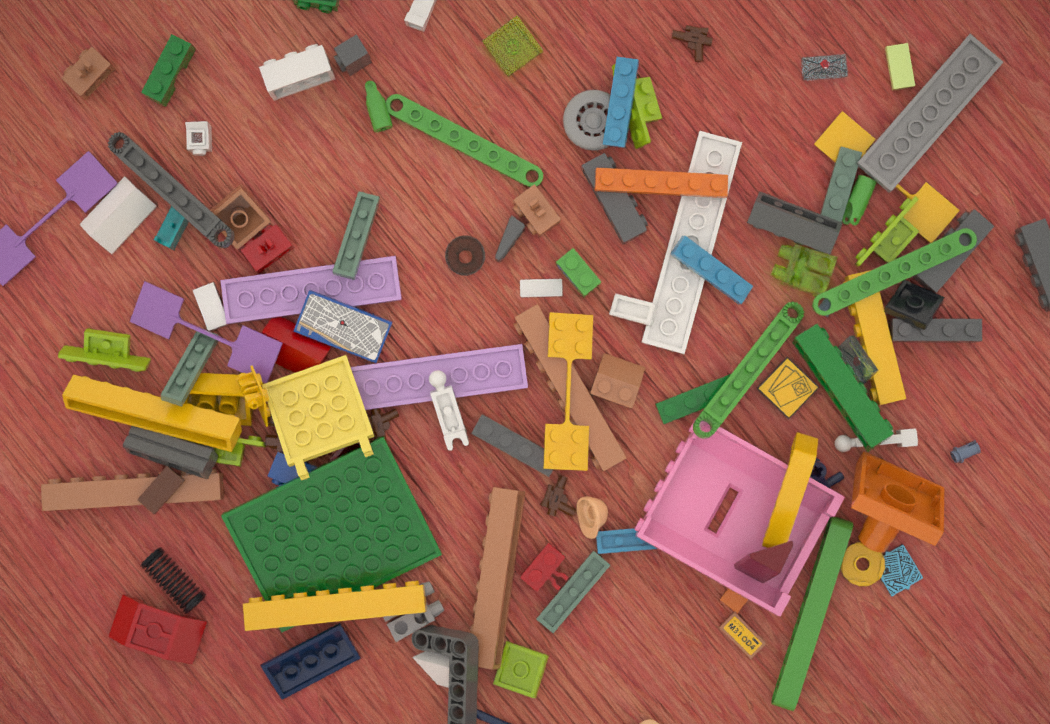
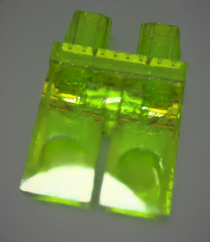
M797 244L793 247L781 245L777 257L788 260L786 267L775 264L771 276L780 280L782 285L816 297L827 291L838 257Z

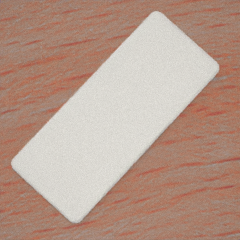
M562 279L520 280L521 297L563 295Z

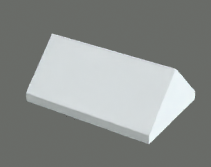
M124 176L80 223V226L91 238L113 254L154 211L157 205Z

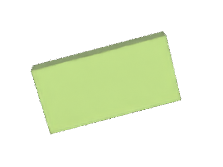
M908 43L886 46L885 52L892 91L915 87Z

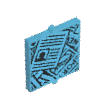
M903 544L890 552L886 551L885 555H883L885 570L881 580L891 596L904 589H910L912 584L923 578Z

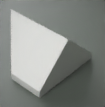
M424 651L412 657L437 685L449 688V656Z

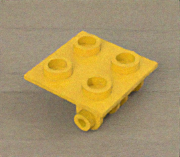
M252 365L250 366L251 372L239 374L237 382L247 406L251 409L258 408L265 426L268 427L267 417L271 416L269 406L266 404L269 401L266 388L262 389L260 373L256 374Z

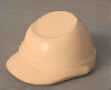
M589 496L582 497L577 502V516L580 528L587 538H596L599 528L605 524L608 516L606 504L600 499Z

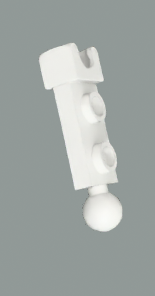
M435 370L430 374L429 382L433 387H436V390L430 391L447 449H453V439L460 438L463 445L467 446L469 445V438L452 385L445 387L444 384L447 380L445 373Z
M896 430V434H893L890 439L880 445L897 443L898 447L918 446L917 430ZM840 435L835 440V448L840 452H848L851 447H863L858 438L850 439L847 435Z

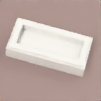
M212 282L194 289L193 293L207 330L210 332L228 325L226 324L224 307L215 283Z
M615 294L609 315L652 326L658 305Z

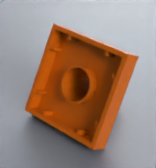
M863 451L855 465L851 503L852 509L868 515L858 535L860 542L868 549L882 553L887 550L890 543L893 542L901 530L936 546L944 533V487Z

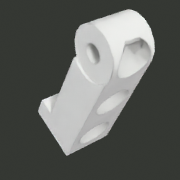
M414 0L404 19L405 25L424 32L436 0Z

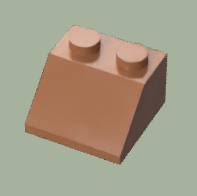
M242 184L211 209L218 218L233 230L234 241L232 245L237 250L271 222L257 201ZM222 231V234L227 237L226 231Z
M604 353L590 395L632 409L645 367Z

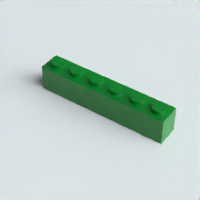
M815 324L796 336L792 343L861 444L869 452L891 438L894 434L892 432L893 427L887 419L882 418L877 403L869 399L865 386L861 382L858 383L855 379L852 367L844 363L838 347L833 346L828 340L829 335L823 327L820 328L818 324Z

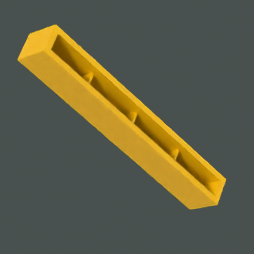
M73 375L62 394L65 408L229 452L233 451L242 432L240 418L234 415H226L215 412L212 409L199 408L189 403L183 404L181 407L162 401L161 397L150 393H142L128 387H119L108 382L92 380L86 376Z
M419 581L405 582L406 586L397 587L396 583L383 584V589L375 590L374 585L362 586L360 587L361 591L352 592V588L338 589L336 594H330L329 590L316 591V596L308 597L307 592L295 593L293 594L294 598L285 599V595L271 596L269 601H263L262 597L249 598V603L243 604L245 631L427 612L425 585H419Z

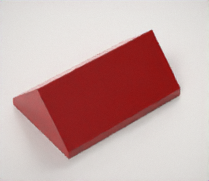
M283 317L271 318L261 333L283 343L275 362L276 364L296 373L325 362L333 346L294 332L296 324Z

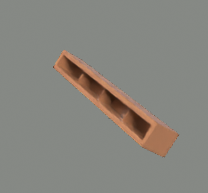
M537 304L516 316V323L513 325L519 336L524 334L527 342L524 343L530 355L535 353L538 361L535 362L541 374L546 372L549 378L546 382L552 393L557 391L561 398L557 401L563 412H565L567 361L564 358L548 357L549 323ZM571 364L570 416L572 418L569 420L573 425L589 426L588 449L594 455L590 459L597 470L601 468L602 471H605L626 459V456L573 364Z
M212 469L209 479H204L181 471V477L185 481L166 503L224 500L223 473H217L216 469ZM150 473L136 474L137 478L128 479V474L114 475L115 480H106V476L92 477V481L84 482V477L70 478V483H62V479H48V484H41L42 511L143 505L138 501V498L157 477H150Z
M493 487V491L489 495V504L491 505L490 512L486 516L487 533L482 543L484 554L479 564L481 575L476 585L478 596L477 602L473 606L474 624L470 628V633L474 634L478 639V667L494 670L501 667L525 491Z

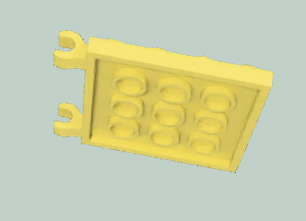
M346 355L263 384L262 387L266 388L269 401L267 403L289 467L295 465L301 481L310 478L304 463L305 461L360 442L365 457L374 455L369 438L375 436Z

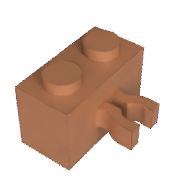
M91 46L89 50L85 49L80 54L79 60L74 65H70L64 71V76L61 79L84 100H87L115 68Z
M535 184L513 200L515 204L512 207L520 218L524 216L528 222L526 227L533 236L537 234L540 238L561 222L560 217Z

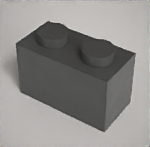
M357 34L334 48L337 54L334 56L337 65L342 72L347 71L349 76L372 63L367 50Z

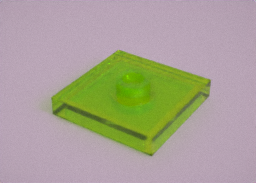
M518 15L482 40L484 46L507 77L543 52L541 46Z

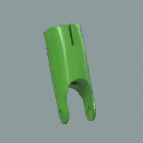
M367 81L365 83L367 93L366 107L374 132L391 129L393 125L385 99L377 90L375 82Z
M858 175L842 219L844 224L848 225L851 223L852 225H857L860 222L877 184L875 180Z

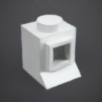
M207 121L185 122L187 150L193 152L195 156L206 155V152H212L211 125Z

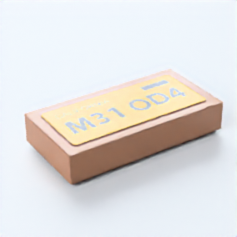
M735 612L719 626L750 659L766 645Z

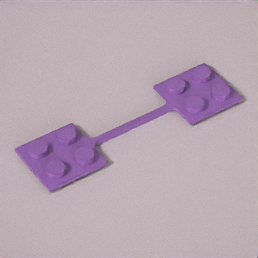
M89 151L56 179L66 191V198L23 236H17L7 224L0 229V284L2 286L36 258L26 246V239L68 201H75L86 213L118 184Z
M144 281L130 322L167 339H170L176 323L185 325L231 346L232 354L227 365L228 367L242 373H250V366L253 365L256 374L260 373L262 382L268 383L282 347V342L242 325L235 342L226 340L182 320L179 312L184 298Z

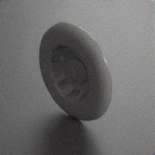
M601 90L583 91L574 96L565 108L563 115L565 132L569 139L580 148L594 151L609 147L603 145L604 133L602 132L605 129L607 120L604 112H608L610 94ZM577 117L581 118L580 122L576 121Z

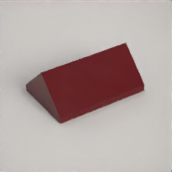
M793 541L750 553L733 564L734 568L761 583H765L781 573L794 545Z

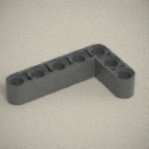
M428 625L415 631L411 639L416 649L449 656L448 724H476L479 651L477 637L469 632Z

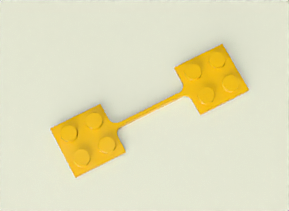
M842 111L814 145L835 162L841 146L862 152V158L866 150L876 139ZM927 182L914 195L909 194L899 184L895 187L907 198L912 200L916 196L919 199L904 215V218L918 229V233L929 243H932L960 211Z
M549 313L548 357L564 358L567 361L565 421L563 424H545L543 469L588 471L589 426L571 424L569 415L571 364L574 359H592L593 315Z

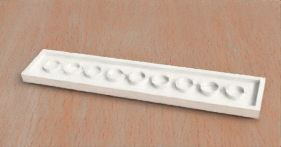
M699 131L688 173L728 175L729 192L742 142ZM681 196L652 302L658 305L652 326L646 325L641 343L685 354L705 279L673 257L671 252L680 238L687 236L712 255L727 198Z

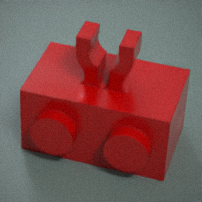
M277 224L265 227L261 231V236L248 240L241 250L259 274L295 248Z
M547 542L523 571L520 578L535 591H538L548 579L553 587L559 590L561 587L556 584V579L551 574L553 573L567 581L569 577L556 570L565 559V555Z

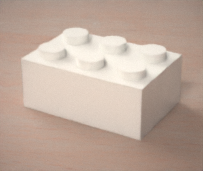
M310 45L305 48L306 51L300 53L290 52L283 59L277 61L276 59H271L259 67L267 91L274 101L336 79L323 45Z

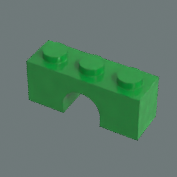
M171 34L141 92L146 98L164 107L168 105L176 89L174 83L178 73L182 68H187L196 51L193 45Z

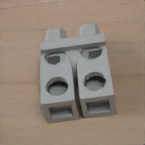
M430 581L420 584L425 585V596L435 592ZM440 600L429 605L426 601L427 612L404 614L388 622L387 626L394 640L397 642L434 621L435 617L444 611ZM394 615V616H384L383 618H384V620H385V622H386V621H388V620L394 618V617L397 616V615Z

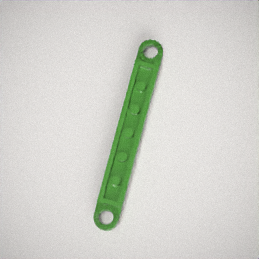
M394 94L386 100L389 114L415 129L529 188L534 184L537 187L542 183L543 172L538 166L402 95ZM399 100L403 103L400 111H393L390 105L393 101ZM529 171H536L539 178L536 182L527 181L526 174Z
M968 228L958 230L817 295L812 302V308L820 316L834 313L972 249L977 242L976 234ZM961 234L969 235L971 241L968 246L960 244L959 237ZM822 298L830 302L827 311H822L818 307V302Z
M793 301L788 302L780 310L694 421L693 431L696 436L707 439L717 431L804 317L803 307ZM790 308L794 309L797 312V318H790L787 310ZM700 422H707L710 425V431L702 432L699 427Z

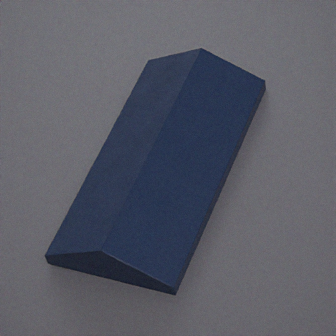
M338 623L261 664V668L283 700L359 660L361 657L348 632L341 623Z

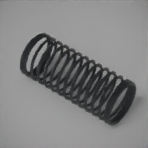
M159 547L141 563L140 567L145 569V572H149V576L153 575L152 580L156 579V583L160 582L159 587L164 586L162 591L167 590L166 594H170L169 598L174 597L173 601H177L176 605H180V609L184 608L183 612L187 614L205 598L206 594L201 590L185 604L200 588L197 587L181 601L196 585L194 583L188 590L177 597L193 579L173 594L189 576L170 590L186 572L181 574L169 586L167 585L182 569L178 570L170 579L163 583L179 565L175 566L166 576L160 579L176 561L172 562L163 572L157 575L172 560V558H169L160 568L154 571L169 556V554H166L156 565L150 568L165 553V550Z

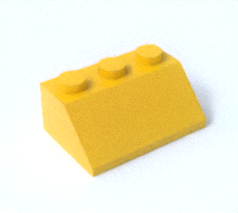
M200 373L184 404L189 403L199 408L212 409L215 412L226 415L231 414L240 418L241 425H252L253 409L246 404L237 382L239 375Z

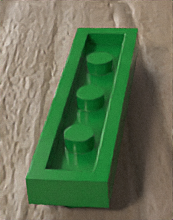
M730 375L656 403L655 405L662 423L666 424L704 409Z

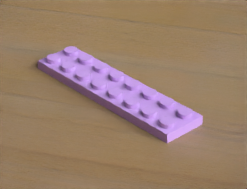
M396 256L362 260L355 280L333 275L335 264L220 280L226 324L299 315L309 290L354 307L402 300Z
M522 344L351 367L365 410L432 401L430 391L436 390V387L430 384L429 376L435 370L445 373L447 380L444 386L452 385L456 398L528 388Z

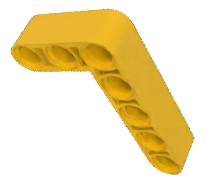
M796 432L791 447L789 464L765 532L762 547L769 548L788 542L816 460L818 438Z

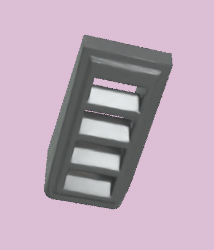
M512 215L509 218L495 255V260L499 263L502 262L525 231V225Z

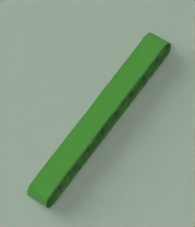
M836 516L830 517L773 692L772 705L794 711L852 533L853 522Z

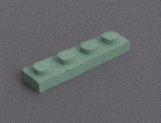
M842 146L839 148L820 212L821 215L842 222L857 172V162L860 160L862 152Z
M358 191L333 268V275L355 280L379 206V196Z
M196 331L161 393L162 401L183 406L218 340Z
M593 550L536 619L554 633L610 567V564Z

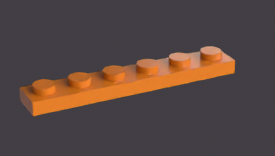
M596 168L595 191L727 198L728 175Z

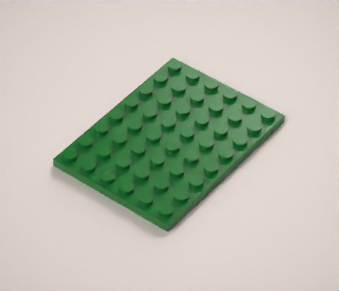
M384 436L370 442L374 455L365 457L360 446L309 471L310 478L301 481L298 476L221 514L265 601L271 600V596L285 595V599L294 598L293 594L307 592L308 597L316 596V591L329 590L330 594H336L338 589L352 588V592L361 591L360 587L374 585L375 588L442 555ZM295 626L279 627L282 633Z

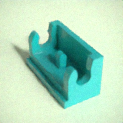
M171 206L153 240L175 250L189 221Z

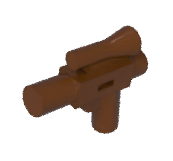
M686 25L685 32L673 30L671 39L688 43V48L695 50V62H703V46H711L713 38L707 37L708 28Z
M379 408L371 409L372 416H369L368 419L373 433H376L377 438L384 436L387 442L385 431L390 427L389 421L399 417V413L396 408L383 415L380 414Z
M559 475L554 491H552L554 486L548 484L545 497L540 504L549 508L548 515L555 517L557 510L570 517H573L576 509L567 505L568 499L563 494L567 477Z

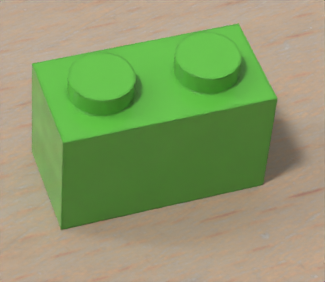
M574 248L556 261V266L583 298L601 284L600 279Z

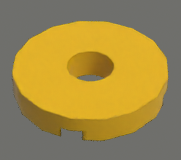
M857 542L846 548L840 569L843 576L850 583L857 586H869L876 583L882 577L885 570V559L882 553L872 551L861 542ZM859 558H866L869 562L868 568L864 571L859 570L856 566Z

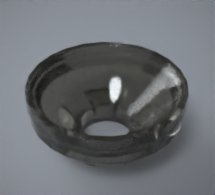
M456 237L446 248V263L458 275H473L484 264V247L474 237ZM469 251L472 254V260L466 264L462 263L459 260L461 252Z

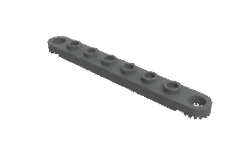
M120 132L111 135V138L108 139L110 151L206 238L219 248H227L233 243V230L130 137ZM123 139L125 141L123 147L116 149L117 141ZM226 231V240L219 242V233Z

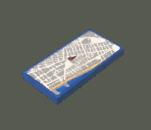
M309 290L294 332L377 363L392 321Z

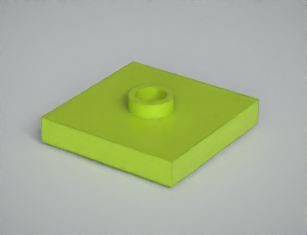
M506 641L501 667L497 669L493 684L531 698H536L549 655Z

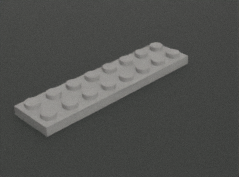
M969 34L857 162L858 167L890 193L1001 66L1003 61L973 35Z

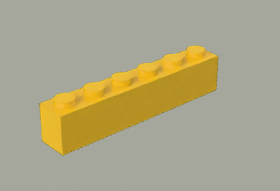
M869 271L848 275L844 278L845 282H848ZM879 291L849 305L848 309L850 315L854 316L856 324L853 325L855 336L860 339L861 346H859V351L861 349L866 359L865 363L867 362L868 364L866 365L868 368H864V373L867 381L870 380L872 389H869L871 400L875 401L877 405H883L904 400L906 395Z

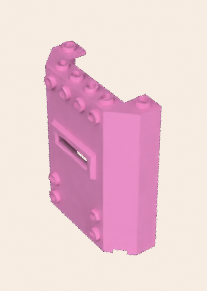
M704 421L700 422V430L702 432H709L710 425ZM692 423L689 429L690 435L685 442L681 441L675 451L678 453L675 461L670 460L665 469V472L668 474L664 481L660 479L654 489L657 494L653 500L649 499L643 509L646 513L643 519L640 518L634 530L637 531L635 536L774 615L781 616L791 598L788 594L826 523L830 517H835L845 497L809 478L788 542L793 541L792 550L781 573L767 582L761 583L736 570L733 564L750 553L766 549L762 547V542L788 465L721 427L710 438H699L693 431ZM729 488H732L738 494L718 531L714 533L708 527Z

